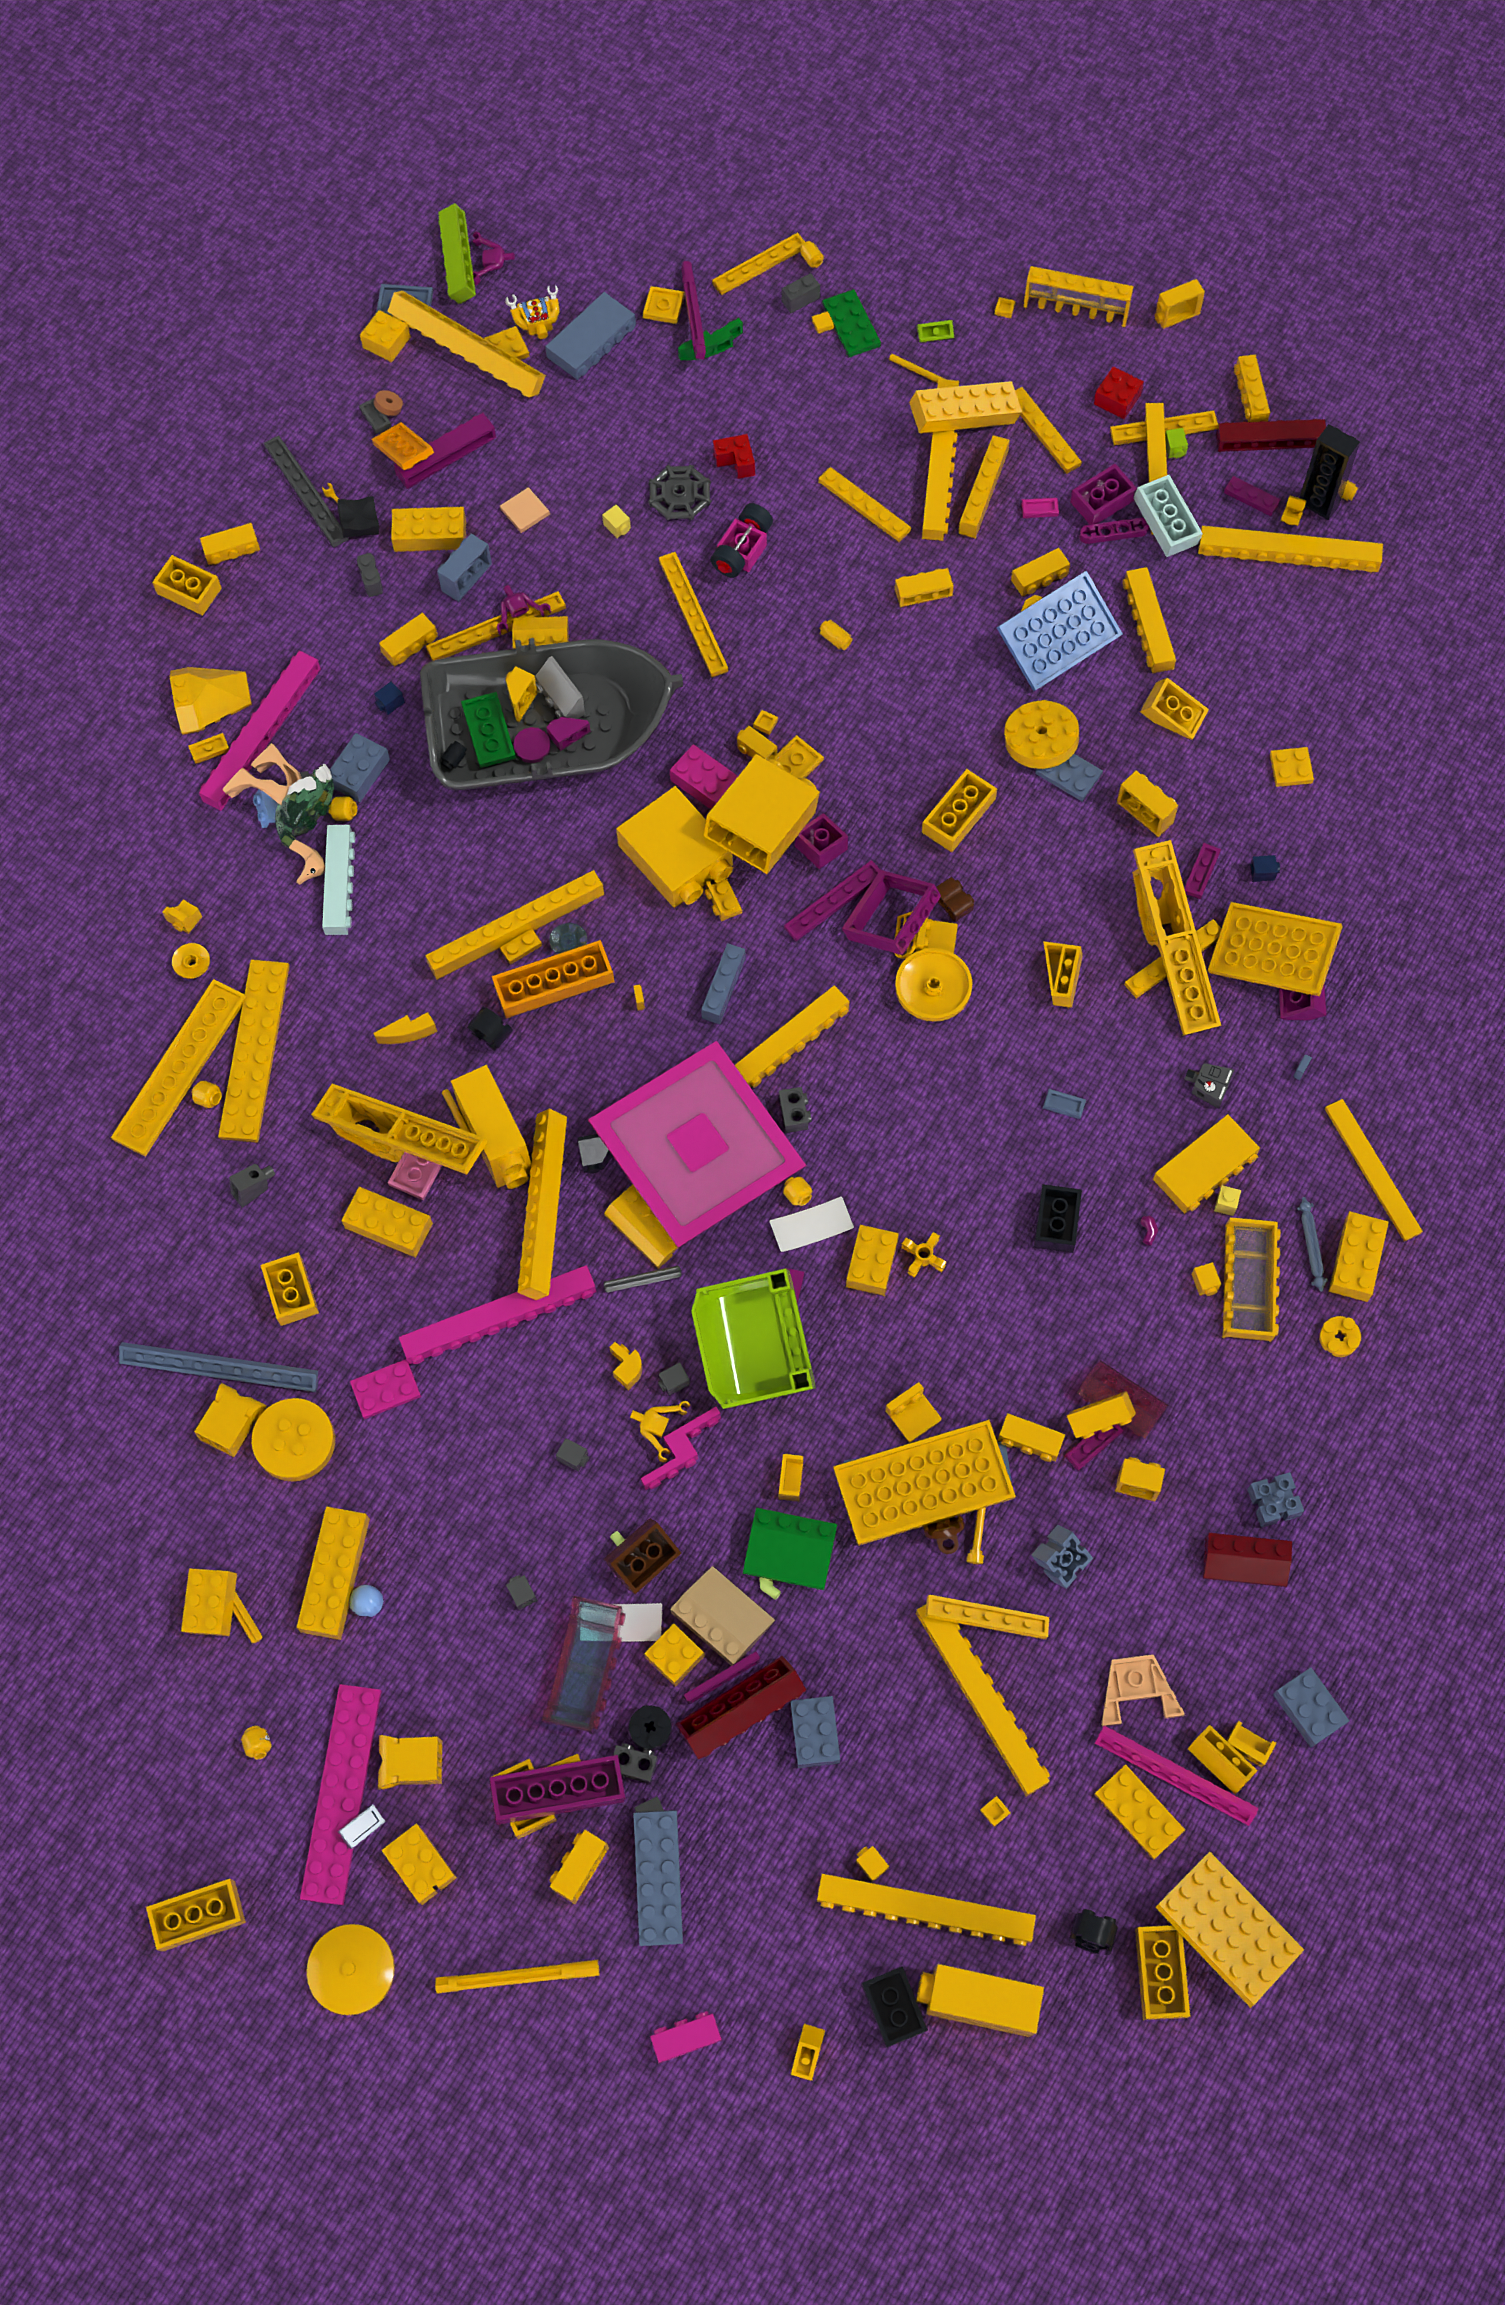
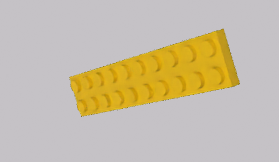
M261 960L250 961L245 989L247 997L243 1001L219 1130V1139L256 1143L259 1141L289 973V963Z
M212 980L111 1136L113 1141L146 1157L241 1009L243 1001L247 997L245 994L219 981Z

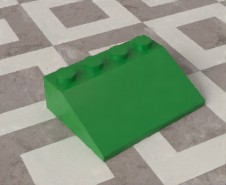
M756 1508L743 1574L824 1590L836 1537L837 1524Z

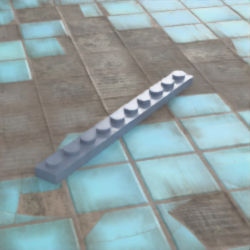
M124 1342L119 1346V1364L316 1392L318 1389L317 1370Z

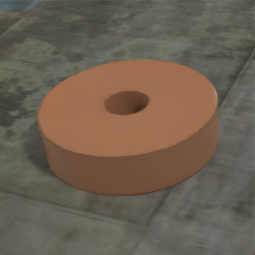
M383 390L376 394L374 406L385 415L395 416L400 413L403 402L397 394Z

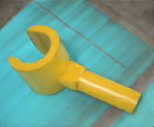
M327 483L329 489L325 490L322 487L325 497H331L338 503L339 498L336 496L332 484Z

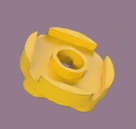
M1336 1316L1323 1324L1319 1333V1340L1321 1346L1332 1353L1333 1356L1346 1357L1358 1348L1361 1341V1332L1352 1318ZM1338 1332H1341L1345 1335L1343 1341H1340L1339 1338H1335V1335H1337Z

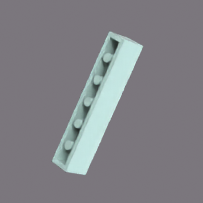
M327 825L322 924L325 935H348V928L352 926L349 911H352L350 894H353V883L350 880L354 876V867L351 865V860L355 858L354 848H352V843H355V832H352L350 825Z

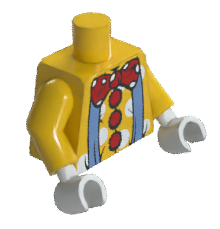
M555 285L556 291L554 293L549 291V286L547 288L551 299L547 296L519 303L517 307L515 305L517 302L516 296L512 295L513 303H510L507 297L505 302L508 306H511L510 311L515 324L521 329L527 330L529 335L537 334L539 339L547 338V331L553 329L552 324L557 321L560 312L558 298H556L558 293L557 286Z

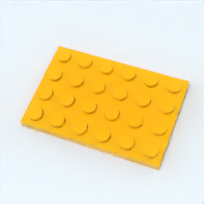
M1231 902L1208 972L1210 974L1320 996L1343 926L1341 923Z
M1208 1852L1156 1906V1909L1250 2008L1257 2003L1304 1951L1295 1939L1211 1852Z

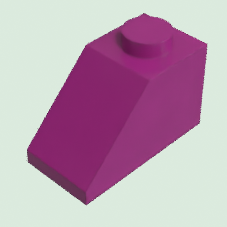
M560 717L557 720L551 721L546 726L549 738L560 751L591 732L590 724L587 720Z

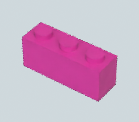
M708 2011L696 2015V2020L688 2022L687 2019L674 2023L675 2028L667 2030L665 2026L654 2030L655 2035L650 2037L658 2062L662 2063L722 2041L714 2015H709Z

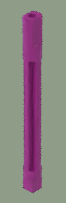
M684 261L681 271L693 350L696 359L704 360L706 347L692 264L690 261Z

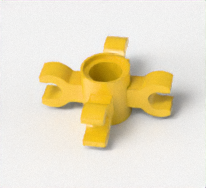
M933 1232L927 1243L916 1245L908 1238L904 1239L901 1248L915 1255V1261L908 1269L910 1276L915 1278L920 1268L929 1264L940 1272L944 1270L947 1262L933 1255V1248L939 1242L940 1235ZM926 1252L929 1256L922 1258L919 1256V1253Z

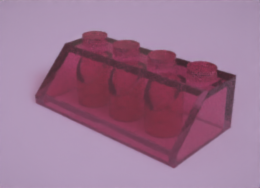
M1100 1360L1087 1375L1077 1394L1085 1401L1095 1403L1127 1391L1136 1414L1131 1419L1132 1421L1125 1424V1426L1130 1428L1137 1436H1142L1146 1439L1169 1405Z

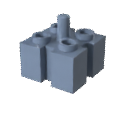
M1290 1472L1275 1476L1269 1484L1267 1479L1251 1483L1247 1490L1252 1504L1258 1503L1259 1506L1256 1515L1261 1528L1276 1524L1282 1516L1284 1521L1300 1517L1303 1514L1304 1509L1299 1496L1294 1497L1292 1493L1296 1487Z
M1057 1525L1047 1536L1049 1539L1047 1544L1041 1543L1031 1556L1039 1566L1045 1568L1044 1572L1052 1582L1067 1589L1077 1577L1075 1572L1078 1569L1083 1570L1093 1557L1085 1547L1079 1545L1081 1542L1072 1531Z

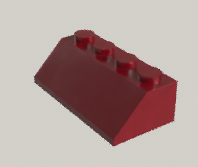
M1208 1533L1205 1538L1203 1579L1287 1587L1292 1562V1541Z

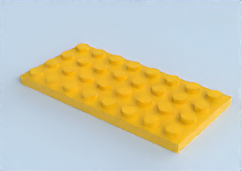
M990 1420L833 1466L858 1546L1015 1499L1016 1497Z

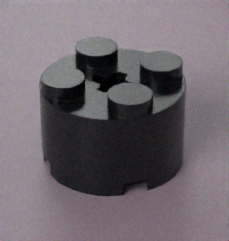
M482 1006L467 1027L475 1038L480 1041L483 1039L486 1045L493 1051H496L513 1031L508 1024L503 1025L502 1018L490 1009L484 1008V1006Z
M652 1705L642 1706L630 1719L629 1733L639 1749L657 1751L669 1743L672 1736V1725L668 1714L663 1709ZM653 1724L655 1731L647 1733L646 1727Z
M1083 1909L1082 1913H1077L1074 1918L1069 1942L1076 1941V1947L1092 1953L1099 1954L1100 1950H1104L1105 1955H1110L1118 1929L1116 1919L1109 1916H1104V1918L1096 1916L1094 1911Z

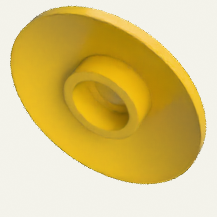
M196 943L182 945L175 951L172 957L174 971L179 976L187 979L201 976L210 965L208 951L202 945Z

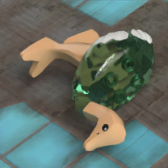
M270 744L252 762L251 766L257 768L259 773H262L269 767L277 764L286 775L287 786L279 785L273 780L257 779L242 768L226 784L223 791L231 798H234L243 790L254 787L266 793L278 803L275 811V823L279 838L284 846L298 853L305 860L304 869L297 879V883L300 885L306 880L321 876L325 872V863L320 854L310 846L296 840L295 837L313 830L320 816H324L329 810L328 806L331 803L334 790L333 779L330 770L325 764L315 769L313 776L302 779L300 772L284 759L274 744Z

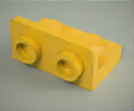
M728 879L712 885L710 881L706 882V890L704 892L708 901L711 900L713 903L712 909L715 916L719 915L720 920L724 921L742 913L740 904Z

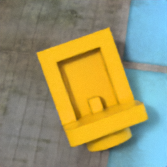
M1289 496L1281 521L1288 525L1298 526L1306 500Z

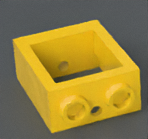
M1197 279L1159 294L1155 320L1157 323H1160L1163 329L1200 314L1205 291Z

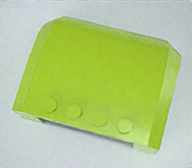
M788 1269L759 1274L696 1290L691 1312L709 1392L723 1409L816 1389L794 1286Z

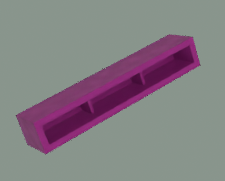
M484 413L474 416L468 422L443 434L435 441L429 442L428 444L432 447L434 453L427 459L414 464L412 468L403 470L395 463V473L403 485L409 489L495 439V427Z

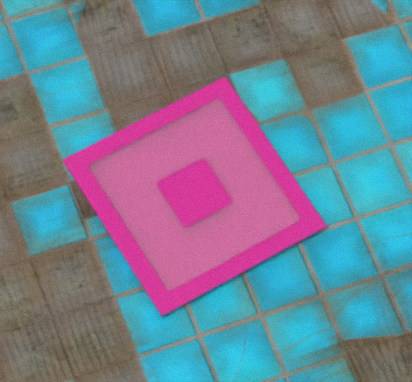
M717 1041L588 1119L591 1126L677 1248L806 1167L802 1158Z

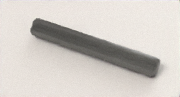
M673 1266L604 1281L603 1285L605 1292L608 1293L682 1276L680 1266Z

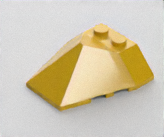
M186 667L171 670L170 672L174 706L182 735L206 729L205 726L221 721V718L228 714L233 715L252 705L247 675L244 671Z

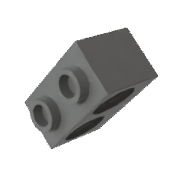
M802 1087L779 1090V1102L785 1133L808 1130V1124L812 1120L810 1111H806L805 1107L808 1104L807 1093H803ZM792 1098L799 1100L797 1103L789 1102ZM800 1116L802 1120L794 1121L792 1118Z
M622 1743V1746L616 1745L614 1755H618V1759L621 1755H628L630 1757L628 1764H620L621 1776L651 1784L658 1761L657 1756H654L655 1752L642 1749V1752L634 1750V1746ZM643 1760L650 1762V1768L646 1771L639 1769V1763Z

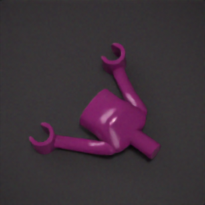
M474 232L473 237L475 239L472 241L475 246L485 244L493 248L483 250L482 262L484 268L478 272L473 271L474 285H478L481 281V275L492 270L501 269L504 260H515L514 252L504 253L500 245L482 238L479 232Z
M506 585L503 589L507 597L501 602L502 616L501 622L497 625L498 634L502 635L501 629L509 632L507 609L511 616L515 618L528 612V604L540 611L541 616L544 617L543 611L545 610L551 614L550 605L544 603L540 606L525 593H513L510 585Z

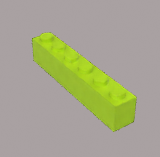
M454 203L438 212V223L441 229L440 237L443 245L444 267L446 269L445 278L448 284L447 293L451 299L461 304L476 296L465 212Z

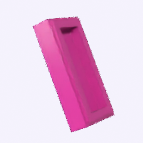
M1057 498L1022 499L1021 501L1023 518L1059 516Z

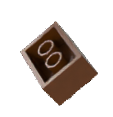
M649 1518L603 1560L630 1592L636 1594L681 1554V1551L658 1522Z

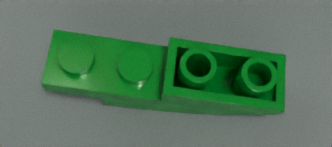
M740 318L730 321L726 326L715 330L711 335L707 330L703 332L706 347L705 358L717 355L733 347V339L743 334V322ZM692 339L678 347V355L681 361L698 360L695 358Z

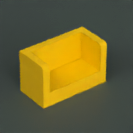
M783 1454L779 1500L799 1502L803 1456Z
M1238 1721L1232 1729L1227 1742L1244 1758L1262 1768L1270 1757L1276 1742L1272 1741L1270 1743L1242 1727V1722Z

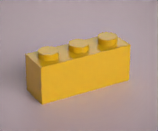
M252 523L200 538L208 565L218 564L222 561L235 559L260 550Z
M1057 548L1013 570L1011 581L1023 597L1034 593L1043 586H1049L1057 579L1065 578L1069 574L1070 563L1060 548Z
M948 568L936 569L927 573L921 572L917 575L903 576L895 579V592L900 607L953 596L954 586Z
M422 612L379 642L381 653L395 667L405 662L412 654L418 653L426 644L432 643L438 637L436 627Z
M1127 1391L1072 1410L1067 1415L1075 1437L1083 1436V1439L1095 1435V1431L1101 1430L1106 1432L1113 1428L1112 1425L1120 1423V1426L1130 1423L1136 1412Z
M1007 1413L998 1441H1001V1444L1009 1448L1013 1446L1020 1448V1451L1025 1454L1032 1455L1033 1453L1039 1455L1040 1459L1044 1461L1056 1462L1065 1434Z
M1211 1725L1188 1747V1750L1235 1795L1258 1771Z

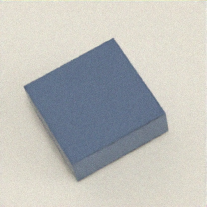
M1304 1055L1296 1069L1294 1078L1298 1080L1302 1078L1312 1057Z

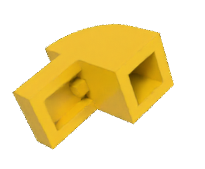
M614 1342L609 1347L610 1352L621 1364L613 1371V1375L629 1391L641 1377V1357L636 1349L629 1355L630 1351L623 1344L619 1346Z

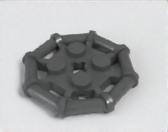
M667 465L663 471L648 482L650 486V500L648 503L650 507H654L666 520H693L701 510L711 504V481L697 471L694 465ZM692 475V476L695 477L698 481H695V480H694V482H693V481L691 480L690 476ZM670 476L668 481L661 482L664 478ZM703 487V495L698 494V488ZM657 488L662 489L661 495L657 496ZM678 489H682L683 493L678 494L676 492H678ZM664 501L669 507L668 510L660 502ZM699 501L700 503L691 510L690 507L694 505V502ZM674 509H686L684 512H673Z

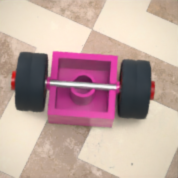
M748 503L740 513L739 520L735 518L711 556V563L718 572L727 577L735 578L742 569L747 572L751 570L767 546V532L773 524V518L765 508L755 503Z

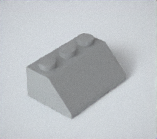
M553 656L549 657L535 676L537 691L539 694L543 693L548 706L556 710L555 714L558 719L560 717L579 719L585 715L583 696Z

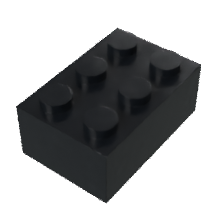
M1042 1184L1034 1248L1074 1252L1082 1189Z
M903 1966L862 1982L861 1985L886 2048L928 2031Z

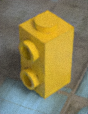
M748 725L745 730L742 729L738 733L737 747L739 751L743 754H748L752 759L756 754L766 760L772 759L777 754V745Z

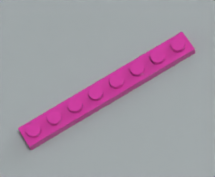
M1103 1726L1095 1741V1744L1248 1826L1258 1812L1259 1808L1251 1803L1240 1799L1229 1791H1225L1171 1760L1126 1738L1113 1729Z

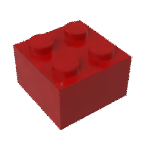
M1113 366L1096 391L1094 405L1125 420L1142 394L1144 381Z

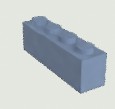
M727 943L701 1009L702 1019L717 1024L721 1023L746 959L744 948Z

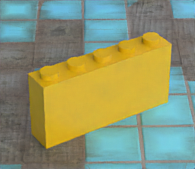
M1227 1114L1155 1173L1153 1180L1185 1214L1189 1210L1194 1211L1200 1205L1199 1202L1202 1199H1209L1215 1193L1214 1190L1218 1186L1220 1188L1222 1185L1225 1186L1229 1182L1228 1178L1233 1174L1237 1176L1241 1173L1245 1164H1252L1259 1157L1257 1154L1260 1147Z

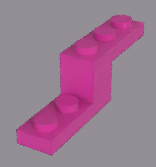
M717 1407L712 1408L664 1437V1442L674 1459L641 1478V1483L645 1490L658 1487L662 1480L667 1477L671 1479L678 1475V1471L686 1467L688 1469L697 1463L698 1454L688 1437L694 1438L705 1427H713L719 1422L721 1415Z

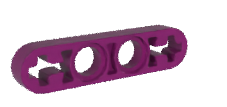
M1144 518L1086 525L1080 530V540L1085 544L1142 537L1148 533L1149 525ZM1126 527L1128 531L1122 533L1118 530V528ZM1107 529L1110 531V534L1103 535L1101 530Z

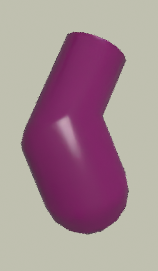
M1143 1216L1140 1222L1147 1230L1143 1243L1151 1246L1158 1233V1228L1153 1217Z

